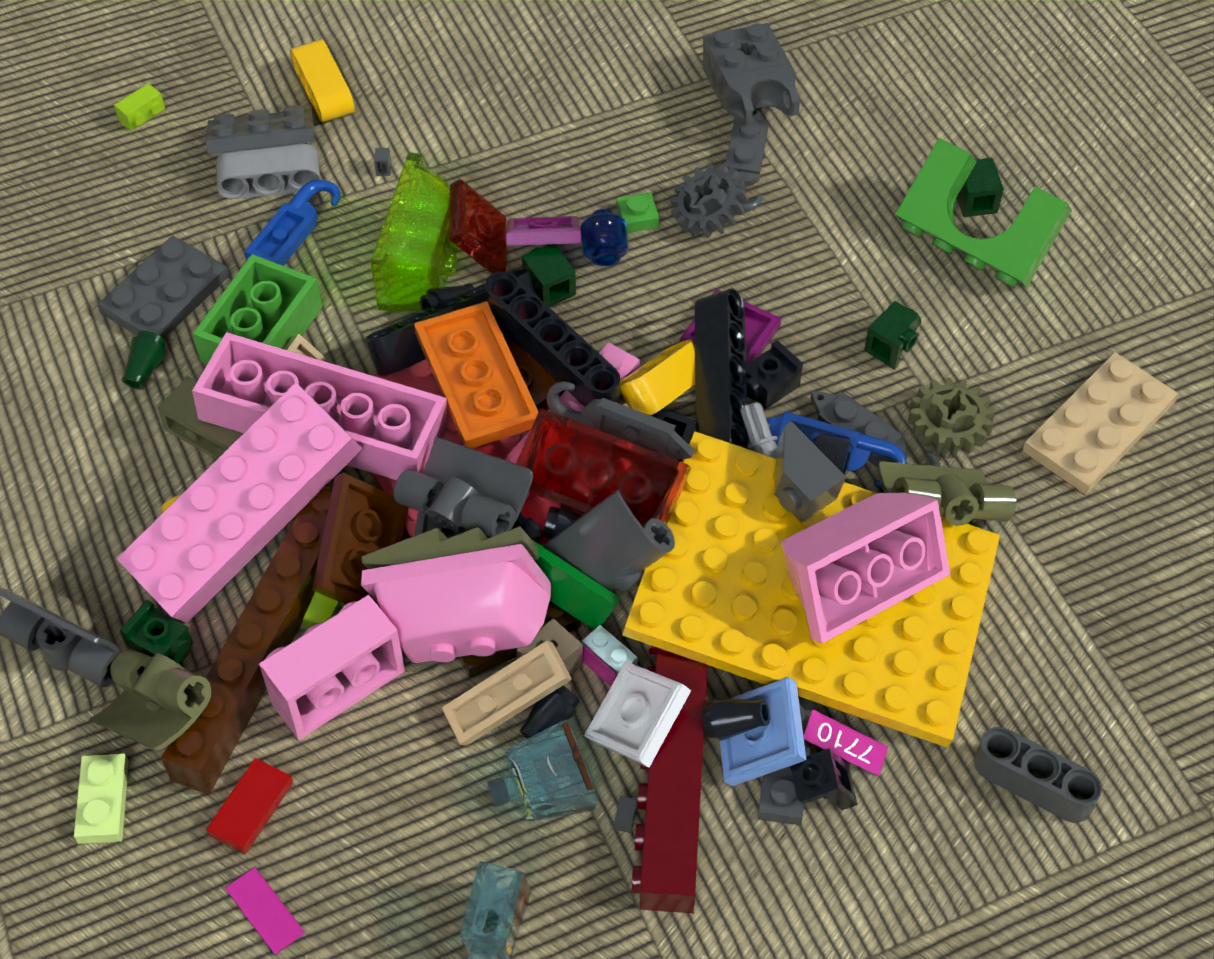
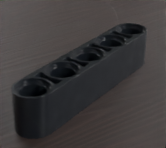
M528 269L509 272L516 276L537 296ZM485 283L368 335L365 341L378 375L393 374L425 360V354L415 334L414 323L485 302Z
M496 272L486 279V301L498 326L555 380L573 383L575 389L568 391L584 407L590 401L602 398L620 404V374L614 366L516 276L508 272Z
M731 288L698 299L695 303L696 432L748 449V432L740 412L741 408L747 405L745 309L741 296L735 289Z

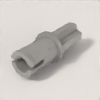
M754 402L743 406L740 412L751 444L747 445L748 450L752 449L754 452L776 459L777 445L775 441L778 438L771 435L762 405L759 402Z

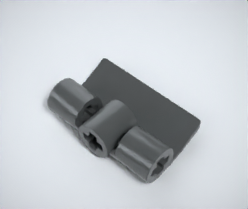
M435 437L423 472L420 473L414 470L404 471L395 483L394 498L402 506L427 514L436 524L449 531L458 532L460 528L471 530L479 527L488 538L512 529L525 503L534 474L529 468Z
M616 490L544 543L542 547L609 591L613 592L618 589L620 592H625L642 577L647 567L673 550L675 540L670 528L659 519L652 518L641 525L630 511L620 492Z
M0 587V596L11 601L0 616L1 636L30 651L41 648L48 665L55 670H70L101 687H107L114 682L111 676V665L114 658L121 653L115 644Z

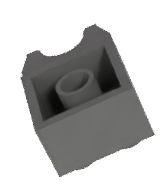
M768 23L753 24L749 27L729 31L722 30L717 33L703 35V70L723 109H727L731 116L741 122L742 125L753 124V111L766 106L775 107L788 116L799 115L800 100L795 86L796 72Z

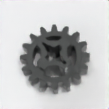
M709 163L706 171L703 172L699 167H696L694 171L695 176L692 178L684 175V186H675L674 190L678 196L670 199L674 207L671 210L672 215L684 232L689 230L693 237H697L702 231L706 238H710L712 230L715 229L720 234L724 233V225L728 223L735 226L737 223L733 217L735 215H744L745 210L741 204L749 202V198L745 193L748 190L747 186L735 169L729 171L726 164L722 163L716 170L714 165Z

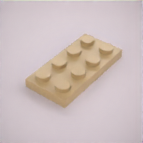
M1115 352L1025 441L1022 451L1087 495L1176 402L1179 393Z

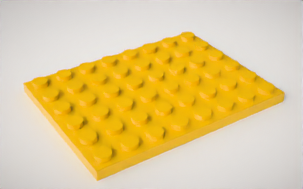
M694 431L689 446L695 453L691 458L684 459L663 518V522L670 528L674 536V548L645 569L622 635L764 685L790 677L797 683L799 697L948 748L954 738L1000 535L967 523L955 526L950 524L944 517H941L950 575L824 643L817 642L811 639L806 611L803 609L790 579L782 541L877 493L844 482L835 501L801 523L793 513L786 511L782 507L779 499L774 495L775 458Z

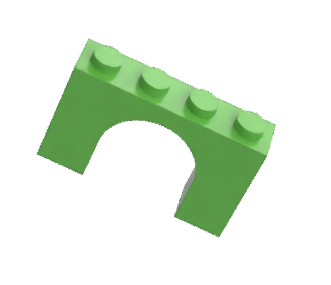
M939 138L895 214L904 222L901 228L918 238L921 237L922 233H925L934 238L932 245L948 254H951L954 249L966 255L963 260L964 262L980 271H983L985 266L998 272L995 278L1012 288L1017 283L1028 287L1072 209L1067 202L1035 186L1013 224L1003 233L985 239L972 238L961 233L954 220V204L977 161L971 153Z

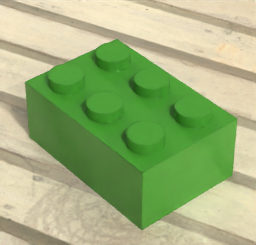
M252 254L193 332L200 362L204 364L209 363L226 332L281 349L284 348L291 336L298 333L303 336L323 307L317 278Z

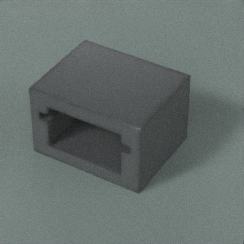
M375 148L374 164L376 176H390V148Z
M620 796L614 820V830L632 833L638 799Z

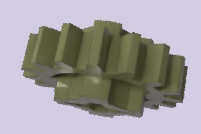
M946 377L945 385H940L934 379L931 380L929 389L921 386L917 397L912 398L908 424L914 425L913 436H924L922 442L924 447L932 443L937 445L936 453L938 454L944 448H949L952 456H957L958 448H963L965 452L970 454L973 451L974 444L982 447L985 444L986 436L991 435L995 409L988 408L991 400L990 397L980 398L981 388L979 386L971 390L966 388L967 380L964 379L959 385H953L950 377Z

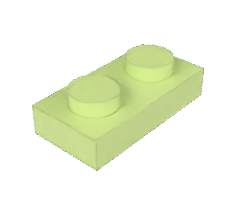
M126 754L82 756L74 838L78 844L122 841L129 766Z

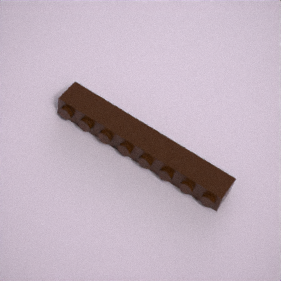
M324 487L297 514L206 677L212 690L208 705L197 720L180 737L169 744L164 751L161 759L171 781L210 795L267 689L259 663L264 661L273 650L279 647H286L292 643L315 592L312 591L332 488Z

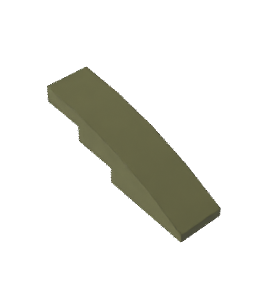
M479 527L451 538H447L438 528H434L362 556V563L368 569L516 544H522L534 560L539 559L536 544L521 527L488 538Z

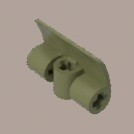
M880 461L878 464V474L884 493H909L937 499L940 517H944L952 525H964L972 519L1005 522L1009 521L1015 513L1016 495L1013 488L1004 485L987 484L984 472L980 469Z
M125 650L114 658L111 665L112 679L125 691L112 704L89 720L155 751H160L180 737L197 720L210 701L211 686L206 678L187 671L181 665L156 652L153 657H150L135 650Z

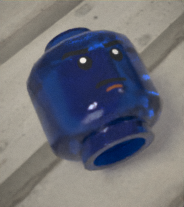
M600 209L594 211L591 216L582 222L580 227L582 252L593 264L611 266L620 262L621 258L627 254L629 249L628 230L623 217L613 214L611 210Z

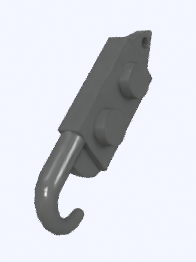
M755 109L752 113L753 124L742 125L741 122L734 118L725 163L729 171L732 169L737 171L746 186L753 185L759 181L768 134L769 121H764L758 109ZM758 194L754 200L741 204L745 212L756 209L762 201V195Z
M566 381L557 382L550 387L547 393V405L554 417L564 424L590 433L591 438L664 465L668 460L691 458L695 453L675 432L676 425L605 398L594 399L586 405L582 413L565 407L559 400V393L564 390L573 391L575 389L573 383Z
M811 391L810 398L818 414V421L891 442L900 447L904 454L906 453V441L900 432L844 392L840 395ZM931 451L925 453L926 458L930 461V465L941 466L936 455ZM871 453L868 459L876 467L880 461L893 462L887 457Z

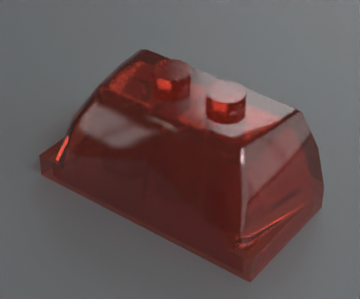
M542 408L538 412L516 462L517 465L531 469L534 474L529 493L585 514L618 490L630 511L641 525L652 518L659 519L667 525L691 470L689 464Z

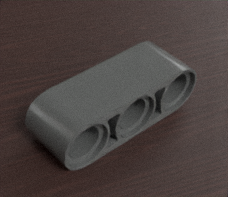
M993 727L982 736L974 759L975 769L979 775L1066 821L1080 823L1090 817L1102 793V784L1096 774L1007 728ZM989 751H999L1005 758L994 757ZM1029 771L1040 772L1046 779L1035 778ZM1069 791L1081 793L1086 800L1076 799Z

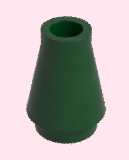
M139 331L138 335L131 339L122 382L131 388L142 390L147 380L167 355L166 340L153 332Z

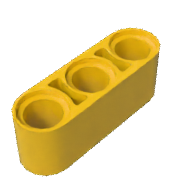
M320 39L290 48L295 71L320 122L324 123L355 113L350 90L325 41Z
M685 340L667 348L620 381V391L629 408L647 415H653L695 385V346L692 340Z

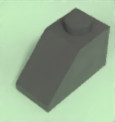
M790 421L785 425L776 448L774 495L779 499L780 504L786 511L793 513L803 523L837 499L846 476Z

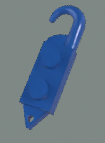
M313 180L302 186L288 204H283L244 251L246 261L253 254L284 266L317 226L318 217L316 210L308 201L314 194L326 191L332 194L331 205L337 206L341 199V192L338 186L327 180Z
M784 411L782 416L766 419L767 423L770 424L771 435L778 438L775 441L776 445H778L785 425L790 421L812 442H814L815 436L818 437L819 434L851 442L854 450L847 470L849 472L861 469L868 461L871 453L887 457L893 462L907 463L905 454L897 445L853 430ZM876 480L874 482L875 487L882 488L881 481Z

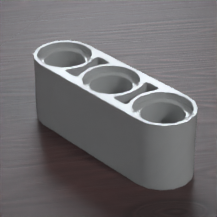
M293 144L223 152L216 159L217 191L220 195L229 199L297 193L306 183L320 180L318 151L308 144Z

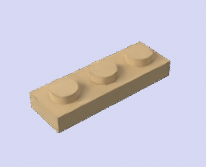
M545 641L441 708L459 744L467 746L568 683L572 678L554 644Z

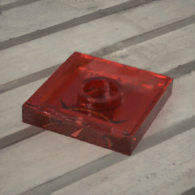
M461 179L456 180L450 184L449 240L491 274L506 272V216Z

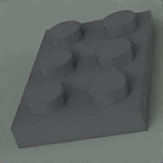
M294 105L284 108L283 112L269 113V110L260 109L249 112V116L235 117L234 114L230 113L219 114L213 117L214 120H208L205 139L208 154L314 142L312 108L304 109V106Z
M172 235L97 305L102 315L135 335H138L139 331L144 330L165 338L230 276L228 267Z

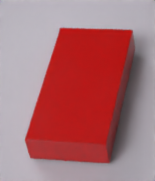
M254 758L206 828L208 835L246 855L294 783L292 776Z

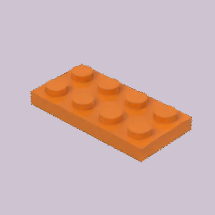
M487 301L414 323L415 334L441 394L447 398L448 410L465 447L473 449L541 427V416Z

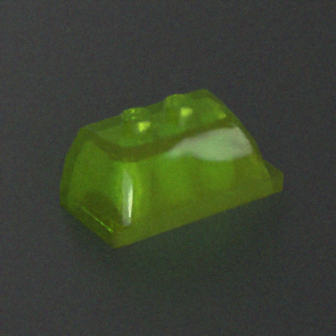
M408 152L370 261L378 310L388 312L421 310L420 297L427 294L428 289L445 287L448 277H454L457 266L456 251L457 249H463L457 244L458 237L461 235L459 228L462 233L465 230L460 196L442 177L424 166L423 154Z

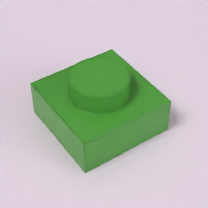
M651 192L616 198V208L624 234L659 228V215Z

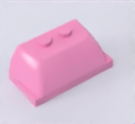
M877 493L782 541L790 579L801 605L806 611L811 639L820 643L832 639L950 575L938 500L924 495Z
M522 544L362 570L361 586L379 604V608L398 630L401 649L412 663L428 661L450 662L455 657L467 655L490 656L495 651L526 647L532 643L544 624L551 598V582Z

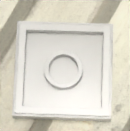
M625 661L584 736L598 745L646 767H650L691 690L679 682Z

